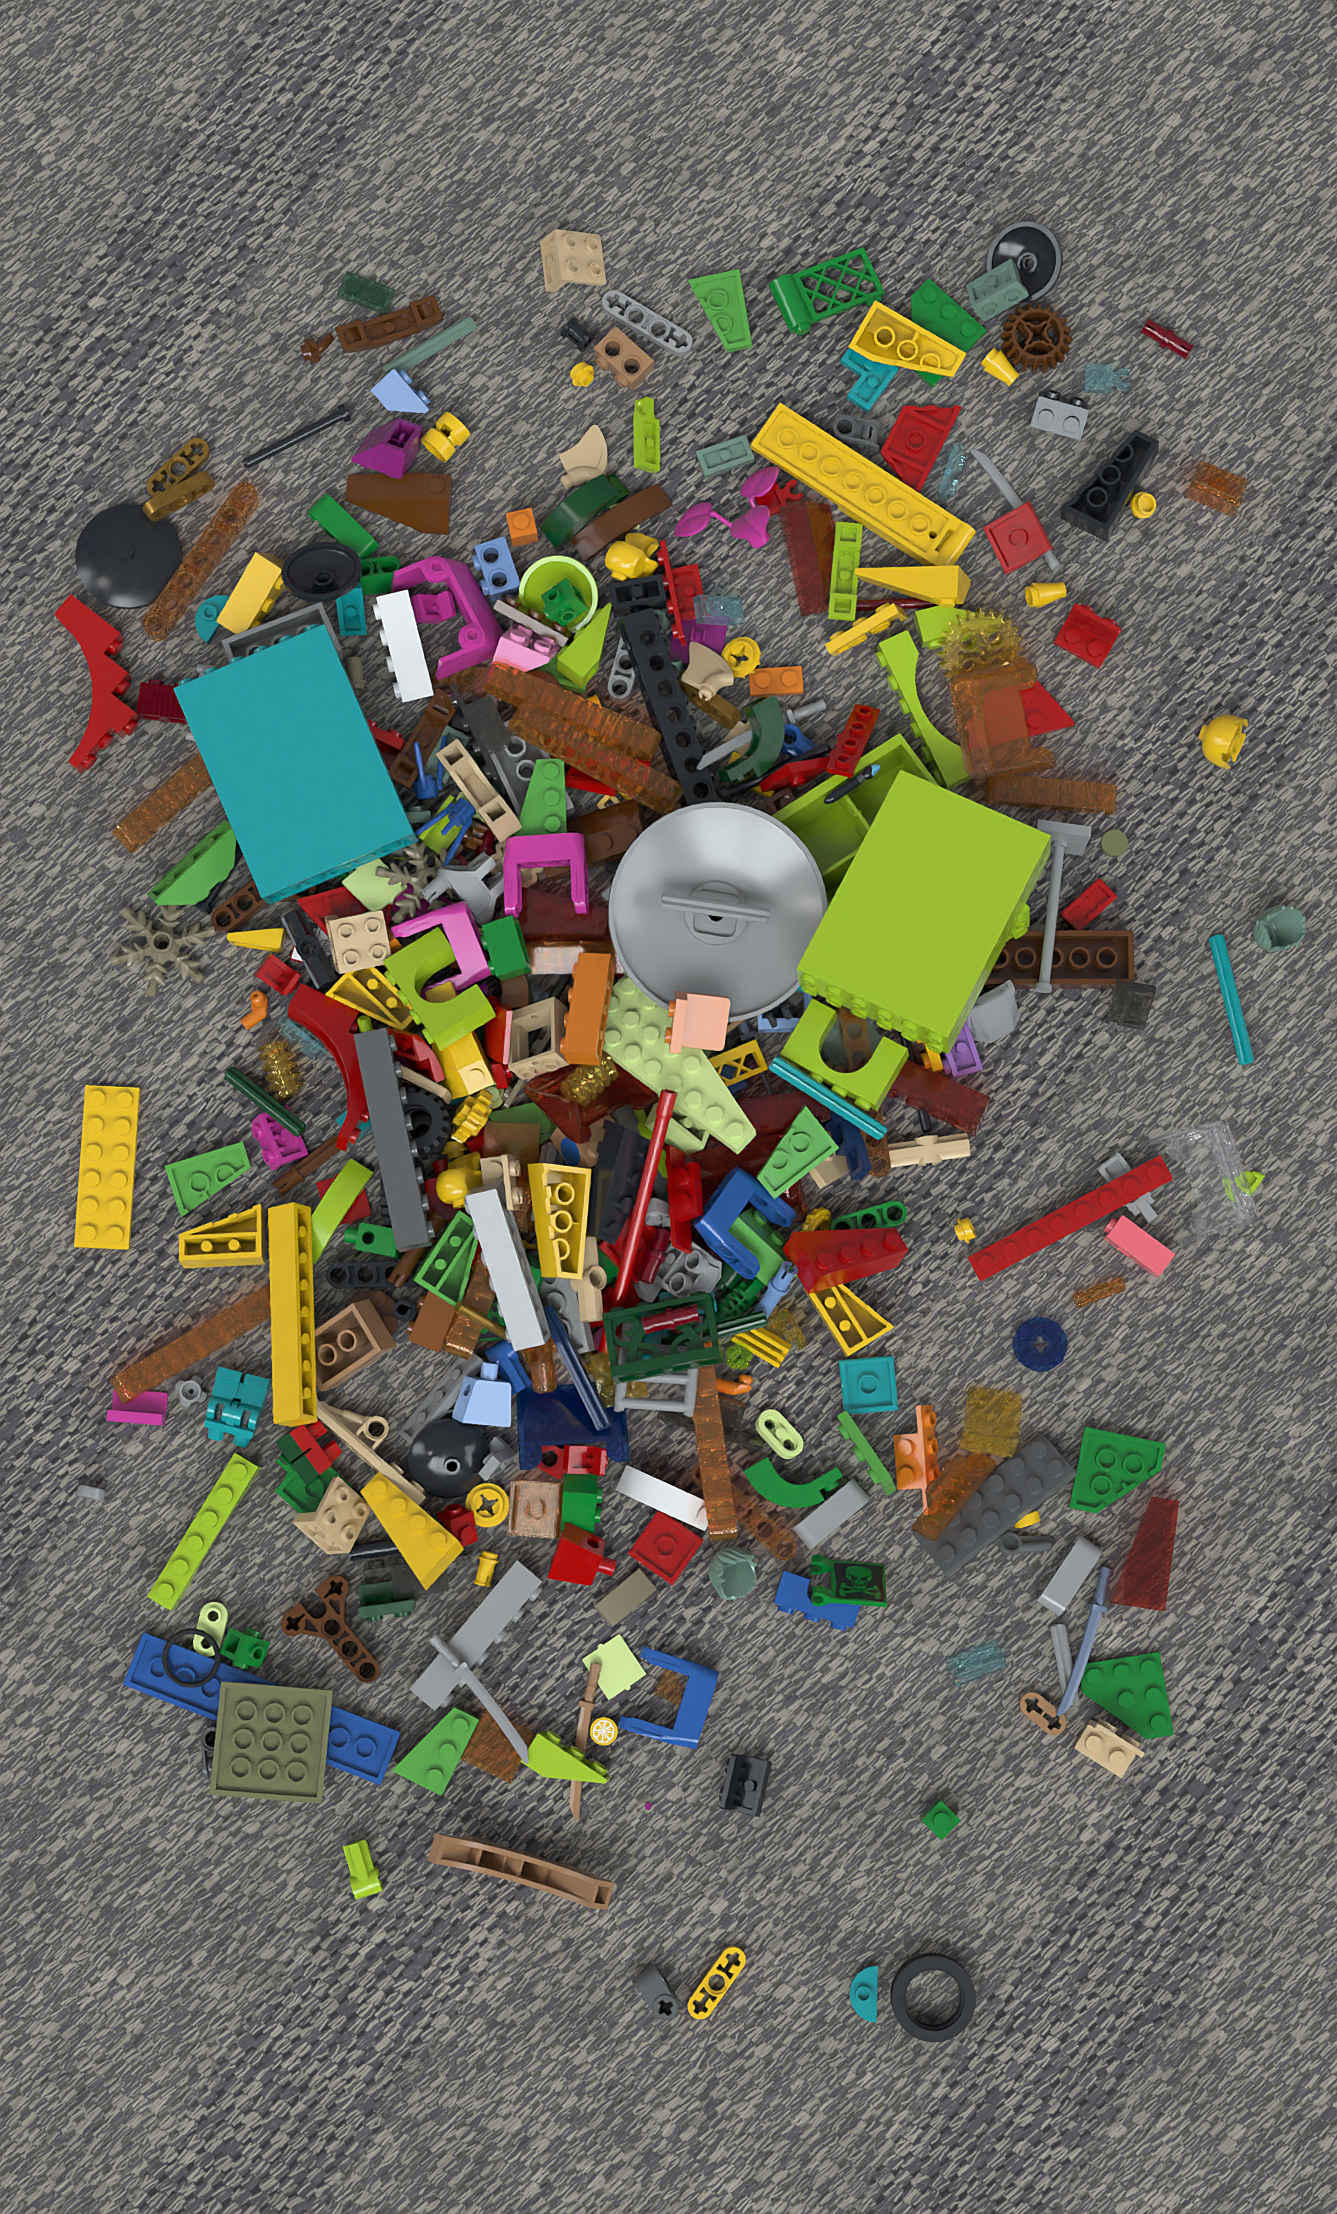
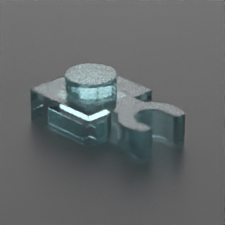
M1085 364L1084 393L1110 394L1112 386H1115L1120 391L1129 390L1130 383H1123L1120 377H1128L1130 369L1121 368L1117 372H1112V365Z

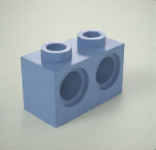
M505 536L474 546L476 555L471 557L476 571H482L484 579L480 580L484 596L490 595L491 601L494 602L502 594L506 596L507 594H518L520 581ZM488 554L498 555L497 561L493 563L485 561L484 559ZM497 578H504L507 581L503 587L493 585L494 580Z

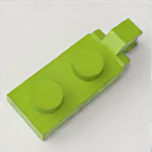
M644 397L635 400L633 415L634 468L656 473L660 470V420L656 419L654 415V399Z

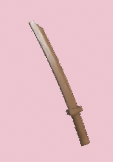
M591 1662L584 1692L585 1695L579 1701L581 1710L575 1747L584 1752V1754L586 1752L592 1709L596 1706V1702L593 1701L602 1664ZM571 1780L569 1806L574 1818L578 1820L580 1817L582 1781Z

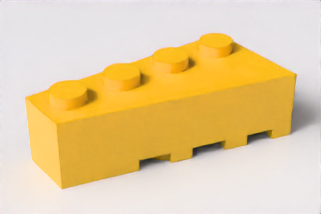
M547 1163L527 1164L541 1275L548 1278L582 1280L592 1169Z
M378 1472L360 1491L425 1590L435 1582L464 1550L460 1542L381 1472Z

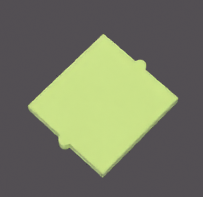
M380 859L356 868L352 874L342 881V884L370 912L382 910L388 904H393L394 899L407 889V885L401 887V882L395 885H388L390 878L375 876L377 866L388 868Z
M620 1634L604 1645L599 1644L597 1650L582 1659L589 1671L591 1662L602 1664L597 1682L608 1700L624 1689L629 1690L630 1685L646 1675Z

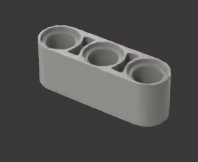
M640 634L641 642L645 644V634ZM622 637L619 641L608 682L609 698L616 704H624L630 700L636 681L633 668L624 670L619 666L622 661L629 660ZM617 685H623L627 688V691L622 695H617L612 690Z
M852 1478L845 1486L838 1489L822 1505L820 1504L792 1529L808 1549L811 1550L871 1499L857 1481Z
M1080 1534L1073 1542L1075 1545L1073 1547L1070 1546L1058 1564L1059 1569L1054 1570L1044 1585L1043 1593L1040 1592L1036 1598L1038 1603L1057 1616H1060L1066 1609L1103 1552L1101 1548Z

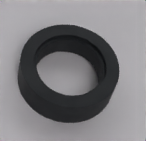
M939 1953L917 1955L899 1968L892 1981L890 2000L895 2017L907 2033L919 2040L935 2043L950 2040L959 2035L968 2026L973 2017L976 2006L974 1985L965 1969L951 1957ZM928 1970H939L947 1973L957 1982L960 1991L959 2005L953 2016L943 2023L934 2025L916 2020L906 2006V1991L910 1982L918 1974Z

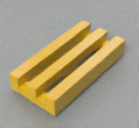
M763 1327L750 1330V1332L736 1334L731 1340L779 1368L792 1344Z

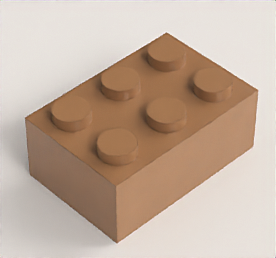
M370 1299L351 1304L315 1330L316 1384L321 1392L338 1387L397 1346Z

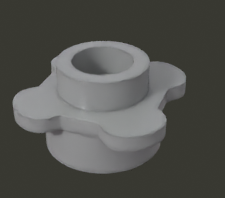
M193 1376L191 1380L179 1381L176 1384V1390L179 1391L182 1406L189 1407L193 1402H204L206 1400L207 1394L202 1390V1379L200 1377ZM189 1389H193L194 1393L189 1394Z

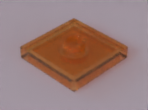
M511 1479L507 1535L560 1539L564 1484Z
M485 1708L461 1760L511 1784L521 1764V1757L498 1723ZM509 1720L526 1744L528 1750L536 1733Z

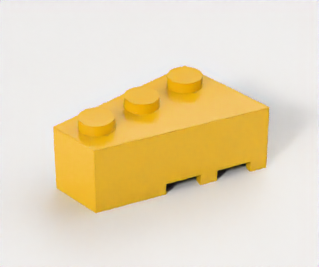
M255 552L216 622L236 635L262 625V620L271 611L275 601L285 588L281 574L284 562L271 553Z
M376 966L345 973L325 994L396 1029L408 1032L416 1024L409 1013L412 1007L410 1004L404 1006L396 993L400 989L396 985L392 987L386 976Z
M255 1205L252 1209L238 1214H231L228 1218L214 1223L210 1222L179 1234V1262L183 1268L266 1264L265 1211L262 1205Z
M843 1284L808 1294L803 1287V1290L846 1357L894 1328L893 1325L883 1319Z

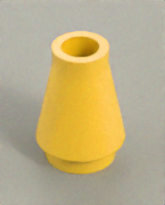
M993 348L980 363L984 367L983 371L1001 380L1008 386L1019 376V373L1015 371L1001 350L998 352Z
M1063 582L1031 583L1030 586L1025 588V598L1030 608L1035 607L1036 609L1064 598L1067 594Z

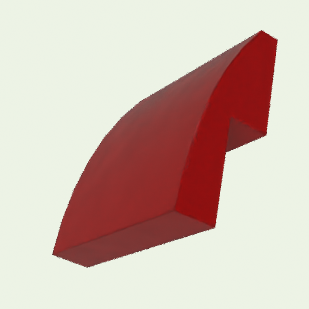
M486 996L496 1017L484 1024L483 1050L490 1058L497 1062L508 1064L512 1008L510 1004H499L497 997Z
M392 1027L387 1029L389 1035L395 1036L397 1051H393V1054L405 1057L408 1069L435 1083L445 1079L435 1054L420 1036Z

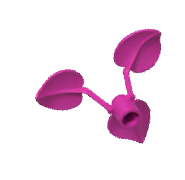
M771 466L761 469L744 481L740 493L743 497H749L751 509L734 523H731L717 512L711 511V503L704 502L691 507L682 515L676 525L674 536L688 537L695 535L707 526L710 518L714 517L730 527V534L733 537L747 539L754 549L762 547L770 538V534L766 530L770 510L766 505L756 506L755 498L765 495L773 487L779 473V467Z

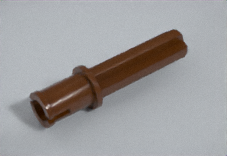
M333 1135L294 1167L290 1165V1170L272 1182L276 1189L286 1183L277 1190L282 1197L299 1182L304 1183V1179L341 1151V1149L336 1148L338 1136Z

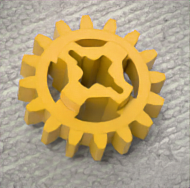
M481 1089L473 1096L467 1095L463 1103L459 1105L451 1121L455 1124L451 1133L452 1139L462 1144L471 1135L475 1137L479 1130L484 1127L492 1111L488 1107L492 1102V1093Z

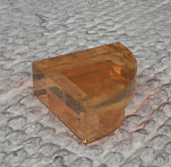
M664 1670L654 1694L679 1705L681 1702L680 1683L670 1670Z

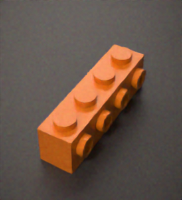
M579 952L577 962L573 963L572 976L574 985L569 988L568 992L570 1010L564 1016L566 1034L560 1041V1052L564 1054L568 1064L600 1065L616 968L611 954Z

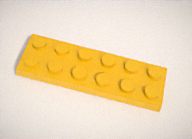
M85 1085L74 1247L130 1250L140 1088Z

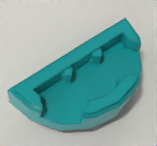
M216 595L206 599L197 610L195 627L200 638L207 645L221 626L216 620L230 598L227 595Z
M878 1965L866 1966L852 1979L849 1989L850 2003L857 2015L866 2021L877 2023Z

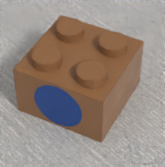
M605 1105L563 1121L550 1136L568 1166L586 1169L596 1168L599 1153L596 1152L598 1142L603 1141L605 1129L602 1128L604 1119L615 1123Z

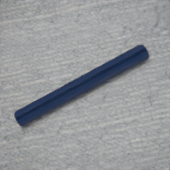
M554 1305L544 1307L543 1310L551 1337L596 1429L601 1431L611 1425V1420Z

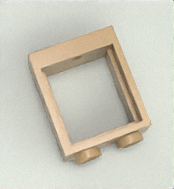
M555 997L512 1011L508 1068L522 1080L532 1079L537 1075L556 1071L558 1068L570 1065L567 1063L564 1054L560 1052V1041L566 1034L564 1016L568 1012V1008ZM551 1024V1050L529 1058L528 1032Z

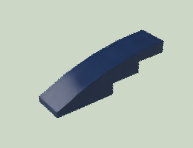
M822 1083V1085L831 1090V1086ZM813 1098L818 1122L825 1131H830L832 1140L839 1147L835 1151L836 1156H846L851 1180H861L872 1169L859 1128Z

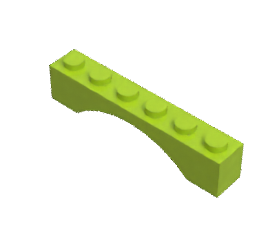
M908 630L878 643V652L875 653L877 662L881 668H886L889 674L886 678L891 690H897L900 697V700H898L899 707L904 715L908 714L912 721L909 724L910 730L914 738H920L924 746L921 748L922 755L926 762L931 761L935 769L932 772L934 780L939 786L942 785L944 789L949 790L973 779L976 771L965 748L952 743L940 734L922 710L915 684L916 664L919 653Z
M234 1453L147 1595L148 1598L170 1611L176 1609L191 1585L209 1549L237 1505L247 1493L261 1470V1466L239 1453Z

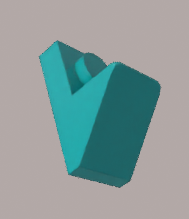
M358 583L352 591L336 599L340 636L367 635L365 597H363L362 583Z

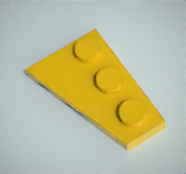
M889 603L883 604L875 610V615L868 619L867 617H862L852 624L853 628L846 632L842 630L833 634L830 637L831 641L826 643L825 646L829 654L837 656L866 641V634L870 632L872 635L881 633L889 629L891 621L899 618L903 622L909 617L905 610L894 603L891 605Z

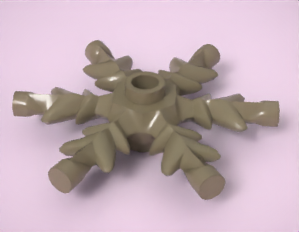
M416 842L409 845V848H403V851L413 858L408 862L417 866V870L413 874H410L405 866L402 871L394 863H390L391 869L377 866L375 876L390 878L388 885H395L401 882V887H404L407 883H410L414 889L413 894H403L408 899L396 902V905L401 908L392 917L395 923L400 925L408 914L414 919L416 906L421 909L420 900L424 898V895L419 890L428 885V881L431 882L437 877V870L443 866L449 853L444 847L441 848L440 860L435 856L436 866L432 868L425 864L428 855L423 856L424 842L419 845ZM462 844L459 845L449 865L460 864V861L456 860L455 857L463 850ZM448 888L445 891L451 899L453 894L456 896L452 889ZM438 897L430 904L428 911H434L448 904L439 900ZM440 923L442 933L446 934L442 923Z
M161 905L164 918L158 917L163 924L160 930L152 929V920L148 923L146 922L144 911H140L139 916H137L133 910L126 906L120 913L131 922V924L126 925V928L139 931L136 936H146L147 943L143 947L134 943L135 948L122 945L123 953L110 956L112 965L115 966L127 961L126 967L130 968L137 959H139L141 964L145 956H151L154 963L146 967V969L151 971L142 979V982L149 981L145 996L156 998L158 984L166 985L162 972L168 973L163 966L168 960L174 961V971L180 968L183 980H186L189 975L199 985L206 978L195 968L200 965V962L187 960L190 955H181L179 948L183 944L192 948L191 942L205 945L206 943L202 938L216 935L213 925L199 929L200 923H196L189 932H187L185 927L181 935L174 934L172 927L180 924V922L175 920L184 912V909H177L178 905H168V907ZM167 943L169 945L166 949L159 950L160 944Z

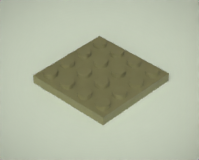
M221 1681L209 1795L322 1804L333 1690Z

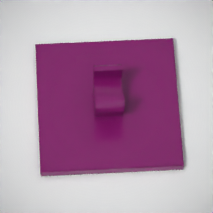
M708 615L707 617L682 622L687 646L682 647L679 639L674 640L672 632L669 658L680 659L683 664H689L688 650L690 642L704 645L721 657L728 618Z

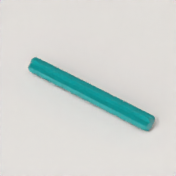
M1223 934L1213 935L1209 938V943L1238 1062L1240 1065L1250 1064L1254 1062V1057Z
M776 1056L773 1058L769 1065V1069L875 1139L880 1140L883 1138L887 1131V1127L781 1057Z

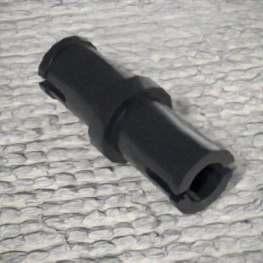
M408 1300L397 1302L394 1306L395 1317L402 1322L411 1321L416 1315L415 1305ZM405 1307H408V1312L405 1315H402V1310Z

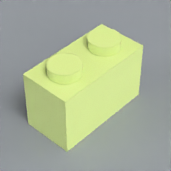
M658 1103L653 1104L644 1125L652 1132ZM674 1109L669 1121L665 1142L688 1155L704 1149L710 1133L680 1110Z

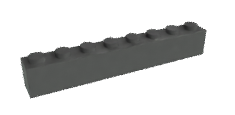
M386 1028L354 1034L396 1249L399 1252L431 1246V1238L435 1237L432 1220L427 1221L425 1211L430 1210L427 1194L421 1193L420 1184L424 1183V1177L421 1167L416 1168L414 1157L419 1156L416 1140L411 1141L409 1131L414 1129L411 1115L405 1114L404 1104L408 1103L405 1087L400 1088L398 1078L403 1077L400 1061L395 1062L393 1051H397L395 1036L389 1035Z

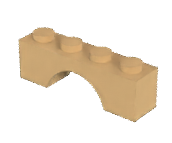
M458 739L436 753L445 770L500 843L522 828L515 814L500 794L495 791Z

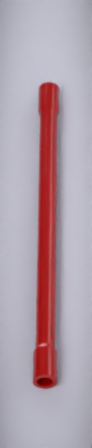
M661 1089L655 1124L609 1310L615 1307H624L669 1121L672 1117L678 1094L672 1090ZM618 1325V1327L616 1328V1336H617V1338H618V1334H619V1325ZM603 1327L598 1350L608 1354L605 1329Z

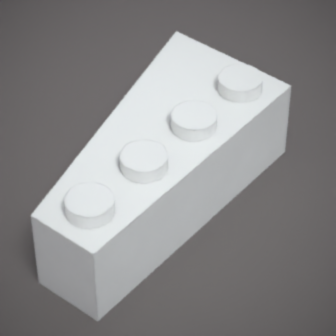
M408 590L376 597L377 603L373 604L376 620L382 619L384 630L379 632L383 646L388 645L391 656L386 657L389 672L395 671L397 682L393 683L396 699L402 698L404 703L433 696L434 692Z

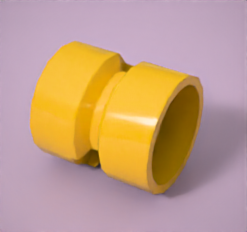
M444 412L435 422L436 428H430L420 439L425 448L443 463H446L455 453V446H461L470 437L468 429L449 412Z

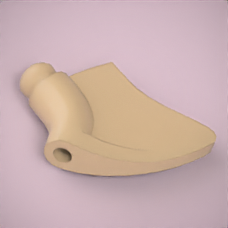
M598 425L591 426L573 448L559 454L562 465L567 475H563L560 479L565 489L587 483L601 474L605 476L608 466V450Z
M690 642L688 650L689 666L682 675L681 680L698 688L699 697L702 699L705 696V701H709L720 688L733 685V673L727 662L717 653L697 642Z

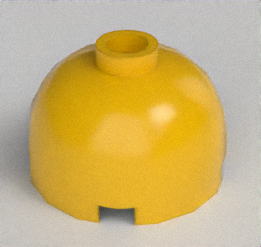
M1225 714L1213 718L1209 725H1203L1199 734V740H1202L1201 748L1204 757L1210 763L1224 769L1231 768L1228 765L1231 756L1232 762H1235L1245 741L1246 734L1241 732L1243 726L1248 727L1247 719Z

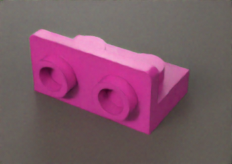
M266 1112L258 1115L251 1122L252 1134L256 1140H259L262 1147L263 1160L270 1166L272 1171L284 1164L308 1155L301 1135L299 1137L294 1136Z

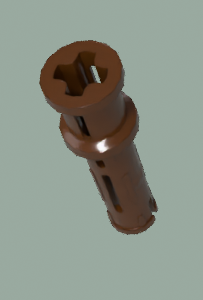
M430 1209L426 1211L428 1214L427 1221L432 1220L436 1237L443 1225H447L449 1221ZM435 1237L431 1238L432 1245L436 1242ZM428 1246L405 1251L387 1280L402 1289L403 1284Z

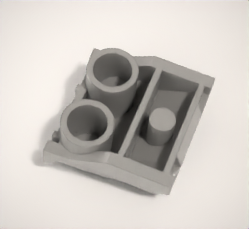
M1011 980L977 998L966 1020L974 1041L992 1043L1015 1030L1020 1018V1012L1017 1008L1015 988Z
M692 1238V1253L690 1254L682 1252L670 1243L664 1255L666 1257L665 1262L661 1263L655 1277V1281L661 1287L678 1298L689 1297L690 1293L696 1291L710 1293L721 1278L722 1262L705 1251Z

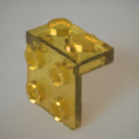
M975 1386L969 1387L965 1422L960 1437L959 1449H965L973 1453L994 1454L998 1457H1012L1019 1441L1021 1395Z

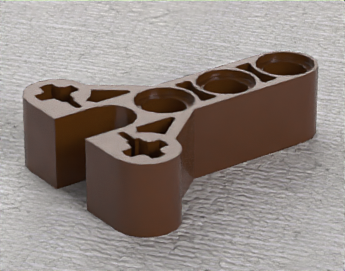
M253 880L212 912L211 923L220 934L227 935L228 933L235 932L269 904L261 898ZM315 886L306 889L310 894L309 896L318 894ZM299 892L278 902H297V899L304 898L305 896ZM251 899L252 907L245 911L240 910L239 905L241 901ZM221 916H231V922L228 926H218Z
M343 1575L331 1576L315 1589V1592L326 1604V1614L321 1618L315 1617L303 1602H299L282 1617L281 1629L289 1636L306 1634L326 1639L359 1681L371 1683L380 1676L381 1664L347 1622L346 1596L350 1593L351 1589L349 1580ZM333 1581L336 1583H343V1586L341 1587V1590L343 1591L342 1594L336 1592L334 1594H330L327 1597V1594H329L331 1592V1589H333L334 1587L332 1584ZM305 1614L298 1623L299 1630L297 1628H289L288 1625L291 1623L290 1616L294 1619ZM330 1619H335L340 1623L338 1634L333 1635L327 1631L326 1625ZM351 1640L357 1644L358 1651L356 1655L349 1656L345 1653L344 1644L346 1641ZM364 1662H370L374 1665L375 1674L373 1677H365L362 1674L361 1667Z

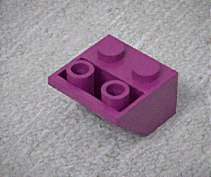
M397 418L373 429L356 450L351 462L357 463L364 468H371L385 473L389 477L401 479L419 452L423 426Z

